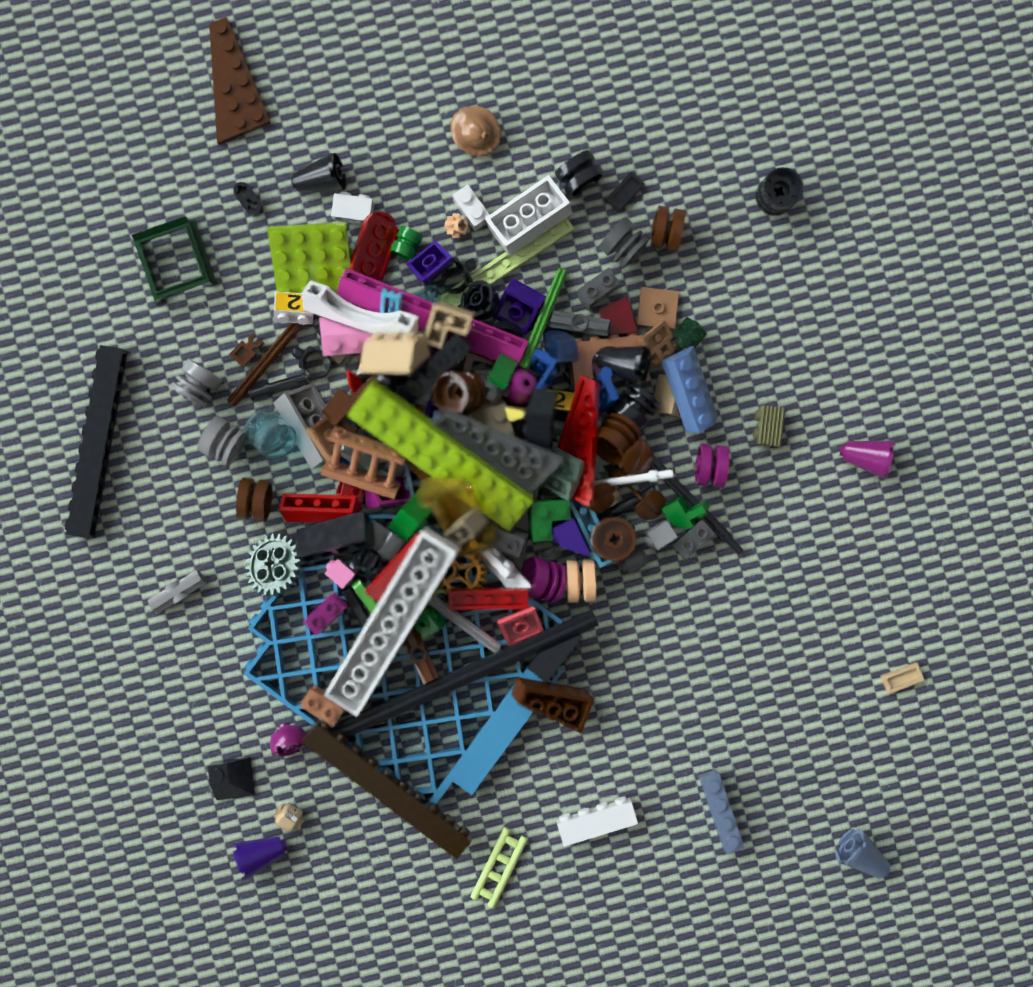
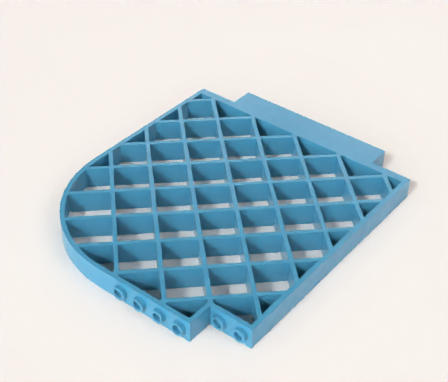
M393 514L368 515L370 520L389 518L393 521L396 517ZM428 523L424 526L444 537V532ZM466 557L467 564H468V563L471 562V559L468 558V557ZM350 560V561H344V562H345L346 564L350 565L351 560ZM301 564L299 567L303 571L298 572V575L301 577L298 579L301 602L274 605L281 595L279 593L278 596H272L270 599L267 598L261 605V612L258 615L255 614L249 621L251 625L248 630L265 641L266 644L262 643L256 650L258 655L255 659L251 658L244 667L247 669L244 675L311 725L314 724L317 718L300 706L301 703H296L289 698L286 677L312 673L313 684L321 688L319 672L340 669L343 663L318 666L314 638L341 634L345 660L350 652L347 633L360 632L365 626L346 628L343 611L338 616L340 630L326 631L316 636L305 625L306 635L280 638L276 610L302 606L305 620L310 615L309 605L322 603L326 598L308 600L304 571L323 569L328 564L303 567V564ZM486 565V567H483L484 569H486V570H487L488 572H490V573H488V574H486V575L481 574V577H483V578H491V577H496V578H498V577L487 567V565ZM470 569L468 572L469 578L474 583L477 575L473 576V569ZM367 578V585L369 586L373 582V579L369 580ZM457 579V580L453 581L452 583H458V582H463V581L460 580V579ZM333 581L334 592L345 600L344 595H341L340 587ZM439 593L438 598L443 600V594ZM529 597L528 606L534 605L543 612L545 630L549 629L547 615L558 624L565 622L534 598ZM507 609L466 610L458 613L462 616L475 614L476 626L481 629L480 613ZM508 609L509 614L513 613L512 609ZM268 611L272 637L257 627ZM441 614L442 619L446 623L442 627L445 648L429 650V655L446 653L449 673L454 671L451 652L480 648L481 659L484 658V647L486 646L480 642L450 647L447 618ZM505 639L496 640L501 645L507 644ZM307 640L311 668L285 671L281 643ZM274 644L278 673L258 675L253 671L271 645ZM416 649L415 657L417 659L424 656V651L417 652ZM409 653L398 654L392 661L409 659ZM520 661L516 662L517 671L490 674L471 682H485L489 709L460 713L457 689L452 691L455 714L427 718L424 703L420 705L421 719L394 723L393 718L387 720L388 724L372 726L354 734L356 736V743L365 753L362 734L389 730L393 757L377 759L379 765L394 764L396 778L400 780L402 779L400 763L428 759L431 785L411 789L422 794L433 793L427 800L429 803L437 804L452 782L472 795L533 713V711L520 706L511 695L515 683L494 709L489 681L511 677L543 680L531 672L527 666L522 671ZM415 664L414 671L417 686L389 690L387 672H385L381 679L383 691L373 692L369 699L384 697V700L387 701L390 700L391 695L403 694L421 686L422 680ZM559 666L557 676L553 681L548 680L547 682L555 683L564 671L563 667ZM278 678L280 690L266 680ZM490 715L466 747L461 719ZM456 720L460 747L432 751L428 724ZM423 725L426 752L399 756L395 729ZM461 754L438 786L433 758Z

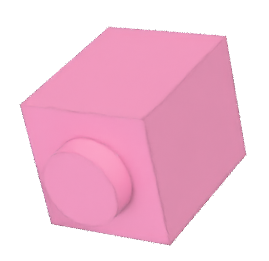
M338 558L336 561L332 559L325 567L328 570L324 573L342 589L357 575L341 558Z

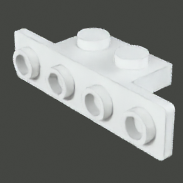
M475 540L472 542L470 548L478 552V557H483L482 561L486 563L487 567L507 588H528V592L530 591L532 585L515 568V565L502 554L501 550L486 544L478 545Z

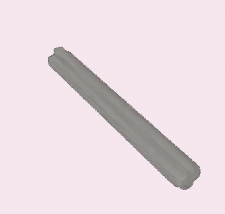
M434 594L431 596L427 604L495 653L500 650L501 644L457 611L449 610V605Z

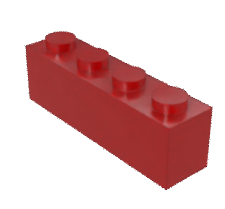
M283 493L278 510L286 522L321 523L361 512L362 506L356 496Z

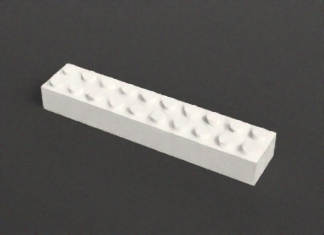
M428 527L422 530L324 694L326 698L356 717L359 715L453 562L460 547Z

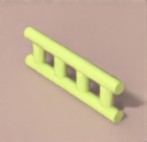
M507 827L503 828L470 896L474 900H478L479 895L489 899L488 906L493 909L496 907L528 840L523 835H521L519 841L510 837L509 833L511 830ZM505 843L515 847L511 858L500 853ZM496 860L507 865L502 875L492 871ZM488 878L499 882L494 893L483 888Z

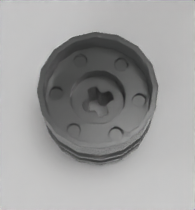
M627 217L620 220L599 245V248L607 256L614 251L617 252L614 258L615 263L622 257L624 258L619 265L621 269L633 263L645 250L646 244L650 240L647 235L640 241L638 240L643 233L641 230L632 235L631 232L635 225Z

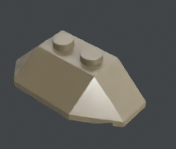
M502 395L497 404L485 397L481 407L469 412L467 418L515 437L505 410L506 404Z

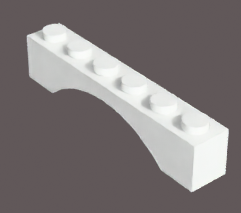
M310 281L302 292L303 310L372 334L376 332H382L383 334H390L392 332H399V334H406L408 332L418 333V316L403 311L377 313L364 310L347 302L328 286Z

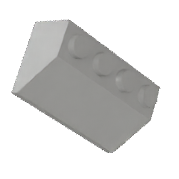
M310 383L284 393L274 402V405L309 467L313 469L326 463V460L305 431L326 417L322 413L326 405L315 385Z

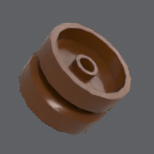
M658 205L651 229L650 247L661 249L665 238H667V250L678 252L684 228L685 210L675 208L669 220V208Z
M252 478L241 479L236 497L237 519L250 520L253 516L255 521L267 522L273 497L271 481L259 480L256 484Z
M605 518L593 527L590 534V544L593 551L599 557L610 561H619L628 557L633 551L636 544V534L633 527L626 520ZM613 535L615 537V541L609 542V538H611Z

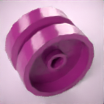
M699 444L695 462V484L707 486L711 479L713 487L724 488L729 469L728 446L717 445L713 452L711 444Z

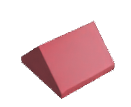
M534 605L529 606L528 609H521L497 619L508 647L544 631Z

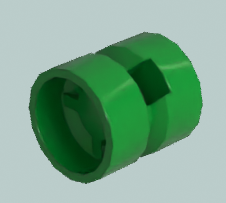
M401 226L397 234L398 240L394 241L390 251L410 261L415 257L417 252L415 247H419L423 235L409 227Z

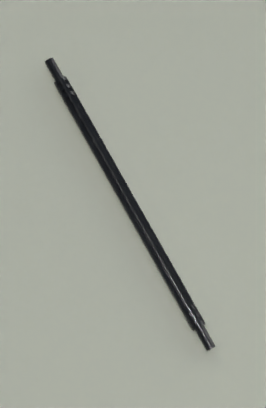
M566 368L562 373L563 379L571 386L569 370ZM610 409L602 413H599L598 411V414L601 416L603 420H605L610 413H613ZM653 455L650 468L657 471L668 470ZM675 476L662 479L678 496L683 495L690 508L700 503ZM707 510V514L700 519L711 528L723 543L726 542L739 555L744 549L731 537L732 534Z

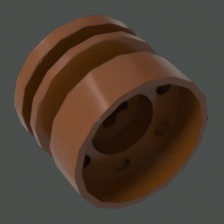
M473 371L445 373L439 376L433 388L434 401L442 412H445L447 409L458 414L475 411L481 407L486 397L484 381Z
M614 412L610 413L602 422L601 427L597 429L596 454L611 464H622L624 454L636 444L639 438H642L639 427L625 415Z

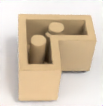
M440 301L435 302L425 332L427 344L442 348L446 344L449 331L467 335L470 332L475 313Z

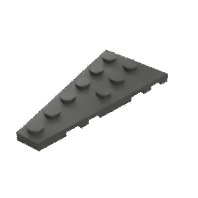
M448 409L435 424V426L530 494L564 460V457Z

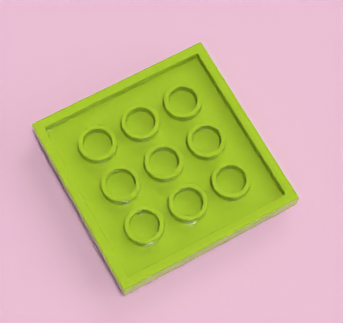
M346 222L268 226L267 232L277 292L302 293L309 282L313 281L328 286L337 294L340 277L347 268L350 269L351 257Z

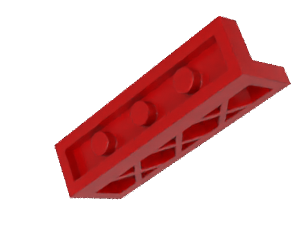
M528 588L449 589V610L528 609Z

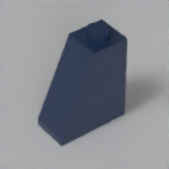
M562 329L544 331V349L552 358L557 360L556 368H566L579 360L577 342Z

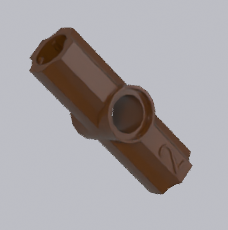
M413 626L404 643L423 684H426L438 678L439 675L431 660L429 650L425 647L419 632ZM418 648L424 651L422 659L415 657V651Z

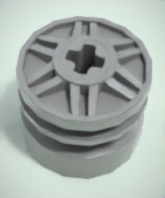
M188 358L181 368L187 374V377L184 378L177 375L176 379L182 382V384L179 385L172 382L170 386L187 401L206 408L208 403L201 399V397L204 396L211 400L212 397L206 391L207 388L217 391L223 380Z
M215 416L203 431L197 450L209 457L216 453V461H222L223 465L230 466L244 447L247 431L239 430V427L236 425L229 429V421Z

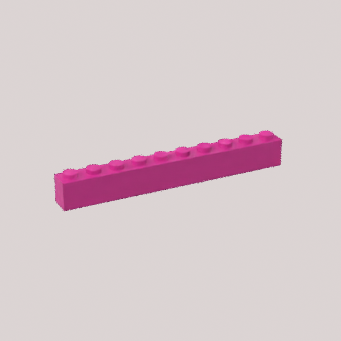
M348 268L340 277L337 295L347 302L373 312L380 313L381 292L383 289H388L387 292L395 291V294L402 293L401 311L418 316V331L426 332L434 303ZM387 297V300H386V313H388V309H389V298H388V297ZM394 299V309H393V312H395V304H396V300H395V299ZM473 319L470 332L467 334L475 343L469 349L470 352L478 353L495 361L500 353L518 362L515 369L518 368L528 343L525 339ZM449 331L447 341L449 342L457 333Z

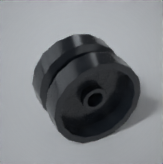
M585 150L576 154L563 163L555 172L559 182L566 183L564 190L569 197L577 196L586 191L605 174L599 164H594L595 157L591 150Z

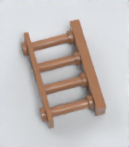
M334 427L328 436L329 441L335 442L332 460L328 463L326 461L320 475L395 499L401 483L395 481L398 464L403 465L406 457L387 444ZM343 445L354 449L350 466L339 462ZM361 451L372 455L369 472L358 469ZM380 458L391 461L387 478L376 475Z

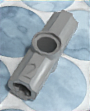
M195 570L183 579L172 582L165 587V590L148 600L151 610L158 614L171 605L183 601L190 596V593L206 584L205 577L199 570Z

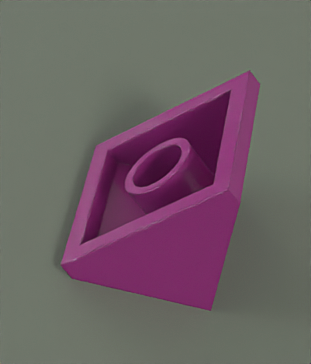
M396 476L395 481L401 483L395 499L364 490L367 509L405 505L412 497L409 491H406L402 480Z

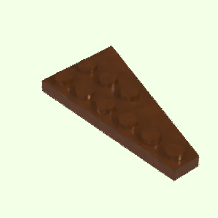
M227 17L209 24L218 145L271 124Z

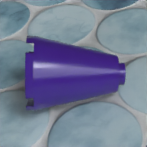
M280 836L231 844L233 848L236 847L233 854L238 871L245 875L241 877L242 881L250 879L285 856V851L288 850L285 839L281 840Z

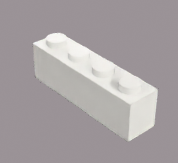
M619 797L615 799V802L609 804L603 802L590 810L589 808H583L573 815L570 813L563 814L559 817L560 819L556 820L563 846L638 824L630 797Z

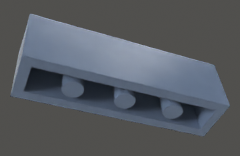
M715 769L698 775L723 850L726 854L745 848L720 774Z

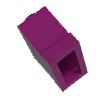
M334 592L303 623L317 636L349 605Z

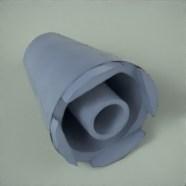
M857 828L858 830L856 831L851 829L846 832L838 842L841 846L839 851L837 849L835 851L836 859L844 865L876 878L886 877L890 872V863L866 833L860 828Z

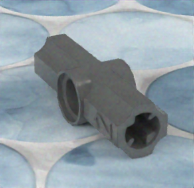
M553 311L551 317V328L606 337L610 333L611 320L559 311ZM584 319L585 326L578 329L576 326L577 321Z

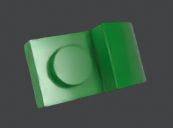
M683 495L667 502L662 510L674 526L689 529L695 526L698 519L707 514L706 511L710 505L707 500H704L690 508Z

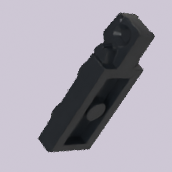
M380 373L377 381L383 383L385 387L392 389L407 383L409 378L406 373Z

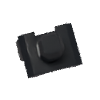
M454 258L456 267L447 270L442 277V284L448 293L459 294L468 287L469 283H473L469 272L474 271L478 266L473 258L466 260L464 264L458 258ZM455 273L465 274L466 279L461 286L453 289L445 287V283L451 275Z
M310 345L306 351L295 347L292 355L300 361L299 368L302 370L306 369L309 373L306 363L307 359L314 353L323 352L320 350L315 351ZM328 356L329 361H330V366H329V369L327 370V372H326L325 374L320 375V376H315V375H312L311 373H309V374H310L311 376L317 377V378L326 376V375L331 371V368H332V361H331L330 357Z

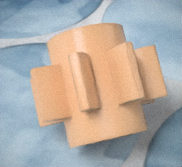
M460 214L447 216L444 225L447 234H452V238H460V235H465L468 229L466 217H461Z

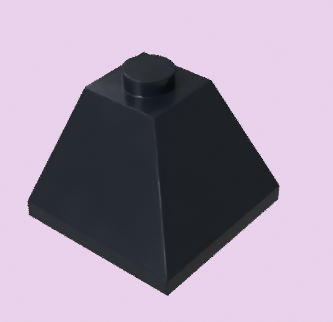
M251 757L213 761L207 766L209 785L216 800L255 795Z

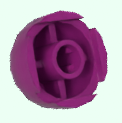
M289 722L279 725V729L270 738L272 756L275 757L278 754L279 757H285L300 752L299 748L305 746L302 743L303 736L306 733L305 730L298 725H290Z

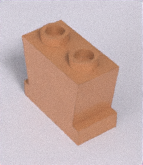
M314 685L308 691L300 706L329 725L334 726L345 709L324 696L326 691Z

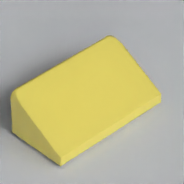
M516 405L505 407L509 421L512 422L523 418L526 407Z

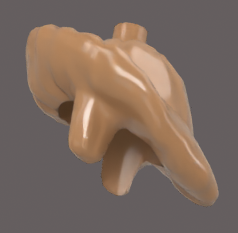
M480 106L459 109L453 115V119L450 122L452 138L460 150L472 156L482 157L492 154L500 144L501 128L489 109Z

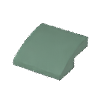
M554 447L552 448V453L564 457V460L540 485L569 501L578 487L585 462Z

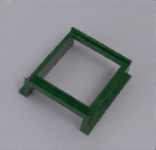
M183 216L131 235L156 305L164 303L163 298L203 284H208L210 287L217 285L195 219L190 220L187 216ZM185 228L202 276L159 290L143 243Z

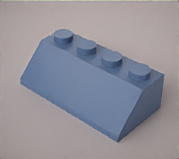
M694 346L662 360L661 362L686 432L700 433L713 426L718 415Z

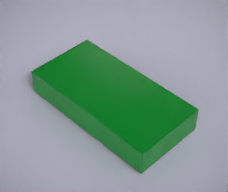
M500 353L487 381L504 390L518 362Z

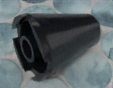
M330 153L294 172L293 177H291V184L298 192H341L346 190L347 180L346 174H342L341 167L344 166L337 153Z
M648 346L602 348L595 355V363L601 369L609 367L612 370V374L632 383L642 385L641 381H646L649 374L651 361L647 360L648 355H651V350Z

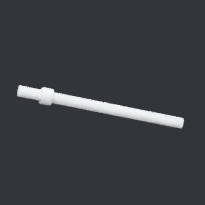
M673 469L665 471L651 470L649 473L595 480V486L602 482H608L611 486L643 481L657 482L659 479L674 477Z

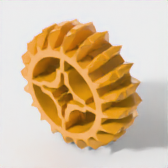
M460 546L456 556H465L472 561L467 565H461L454 558L451 563L454 568L453 574L447 579L444 575L442 578L443 583L439 585L440 589L444 586L447 587L444 591L445 594L449 592V589H464L456 588L450 584L457 579L462 580L467 585L466 588L483 587L479 584V581L486 582V579L481 577V574H487V571H481V568L486 567V563H479L483 559L482 556L478 559L475 558L478 553L477 551H474L471 555L469 554L471 551L470 547L467 548L466 552H463L464 548ZM469 566V568L466 569L465 578L461 575L453 578V576L456 575V572H458L456 570L457 567L463 569ZM476 566L477 578L475 582L472 583L468 576V572L470 569Z

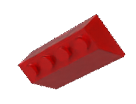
M421 532L411 539L364 591L378 603Z

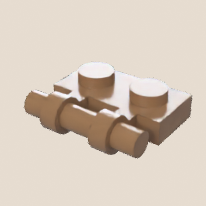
M666 321L659 322L637 340L640 346L650 347L651 355H648V357L653 356L651 368L661 366V361L672 356L677 349L675 343H670L674 336Z

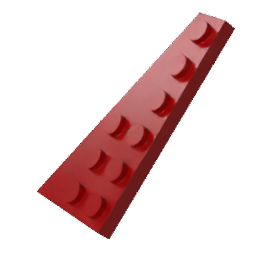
M580 375L557 448L585 462L580 482L572 499L588 507H594L600 382Z

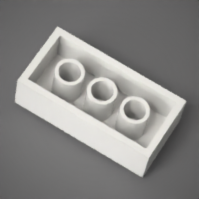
M548 175L493 212L485 220L489 230L510 257L573 213L570 202Z

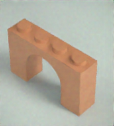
M629 333L626 334V337L620 338L619 335H610L608 339H601V337H591L589 341L575 339L579 360L568 366L571 391L576 390L580 375L593 379L592 360L597 351L602 348L640 346L637 340L643 335ZM648 374V377H647L646 381H641L642 383H646V382L650 381V375H649V374Z

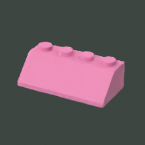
M319 317L323 356L363 352L364 343L371 338L372 333L325 317Z

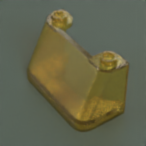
M427 477L422 480L417 498L421 506L426 505V507L432 508L444 533L456 520L472 509L477 508L483 513L474 494L473 485L467 479ZM487 523L474 538L460 546L456 557L493 549V543L496 540L494 529H491Z

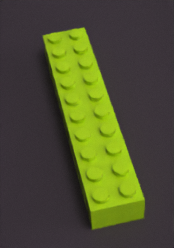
M375 379L371 381L347 415L507 531L511 530L533 502L532 493L530 494L446 434L435 426V422Z

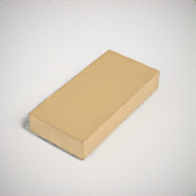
M917 662L880 675L887 694L925 681Z

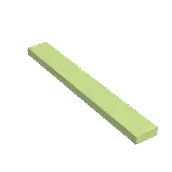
M568 218L564 219L510 257L505 252L471 275L473 282L483 280L491 285L495 284L572 232L574 227ZM463 280L462 282H460L459 284H457V285L454 286L453 288H457V287L461 286V285L464 283L465 280ZM445 292L438 297V300L457 307L461 304L463 292L459 294Z

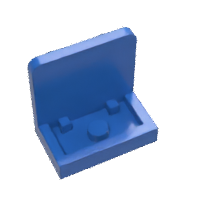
M538 349L533 354L530 369L543 376L535 389L546 390L547 386H550L556 377L555 374L558 370L556 368L557 360L552 358L548 352Z

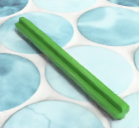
M558 268L519 363V367L528 370L531 365L533 354L539 345L566 278L567 270Z

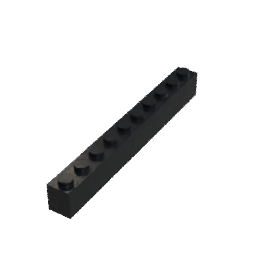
M100 345L95 354L97 362L96 368L92 371L93 385L88 393L90 401L89 406L85 410L86 424L82 427L83 440L78 449L80 457L79 462L75 466L76 479L71 488L73 496L68 504V511L70 513L69 518L65 522L66 535L88 539L95 538L128 356V351L121 348Z

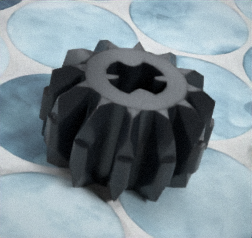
M363 549L354 554L350 567L357 575L370 580L378 577L383 571L385 563L377 554Z

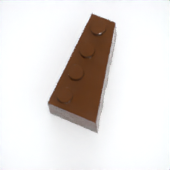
M517 677L511 693L520 706L537 714H542L552 721L555 720L580 734L583 732L594 702V698L586 689L550 682L545 683L544 681Z

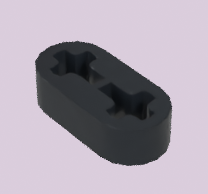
M245 182L236 183L233 192L245 211L251 216L260 215L263 211V205L251 187ZM239 189H246L245 192L248 197L245 198L242 194H239ZM252 201L256 205L257 210L250 209L251 206L248 202Z

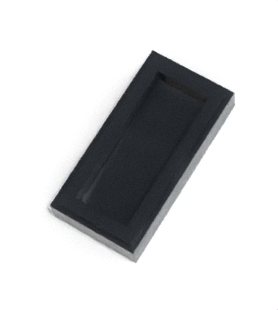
M631 171L605 201L620 213L645 186V183Z

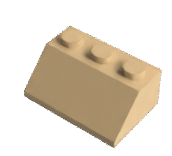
M376 332L372 334L371 338L364 343L359 369L360 373H411L430 356L425 334L408 332L406 334H399V332H392L390 334Z

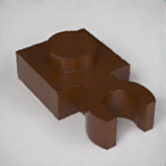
M255 333L249 336L247 344L241 341L229 354L243 368L257 356L254 350L262 347L264 344L262 340L254 344L253 340L257 336Z

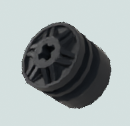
M778 167L772 170L756 189L755 199L758 207L764 213L771 216H780L786 213L802 197L804 191L803 181L795 170L788 167Z
M629 382L626 385L629 391L623 389L621 392L627 400L624 401L618 398L609 409L611 412L627 416L642 432L649 423L644 414L654 416L655 412L652 408L658 410L661 404L645 388Z

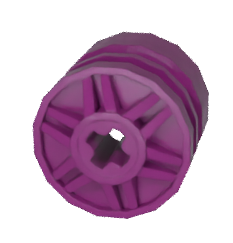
M536 557L527 559L521 574L532 585L528 592V597L539 598L542 601L551 603L558 602L565 591L567 583L565 565L552 561L547 562Z

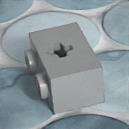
M661 521L644 532L646 537L643 539L649 548L659 550L677 538V535L668 521Z

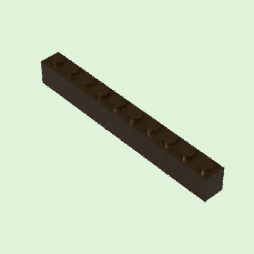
M318 718L303 736L302 743L456 860L472 842L471 832L467 827L459 826L451 815L442 813L435 803H429L421 792L413 791L405 780L396 778L389 768H383L379 765L376 758L371 755L367 756L359 745L350 743L343 733H337L325 721H321Z

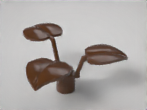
M639 438L636 444L624 454L622 467L620 468L619 465L612 466L608 471V476L616 478L628 476L627 473L635 474L636 471L639 473L647 471L653 461L652 451L648 444ZM608 482L597 484L594 488V507L580 504L595 512L607 510L614 502L615 498L612 493L615 492V486H611ZM630 484L618 485H626L641 500L635 507V511L640 518L653 520L662 514V508L665 506L666 500L661 492L651 491L643 498Z

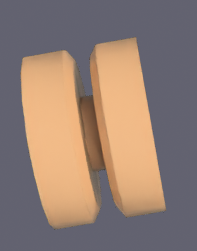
M566 560L567 583L565 590L567 591L568 603H578L580 600V590H582L585 602H595L596 579L594 560H583L581 572H579V565L576 560Z

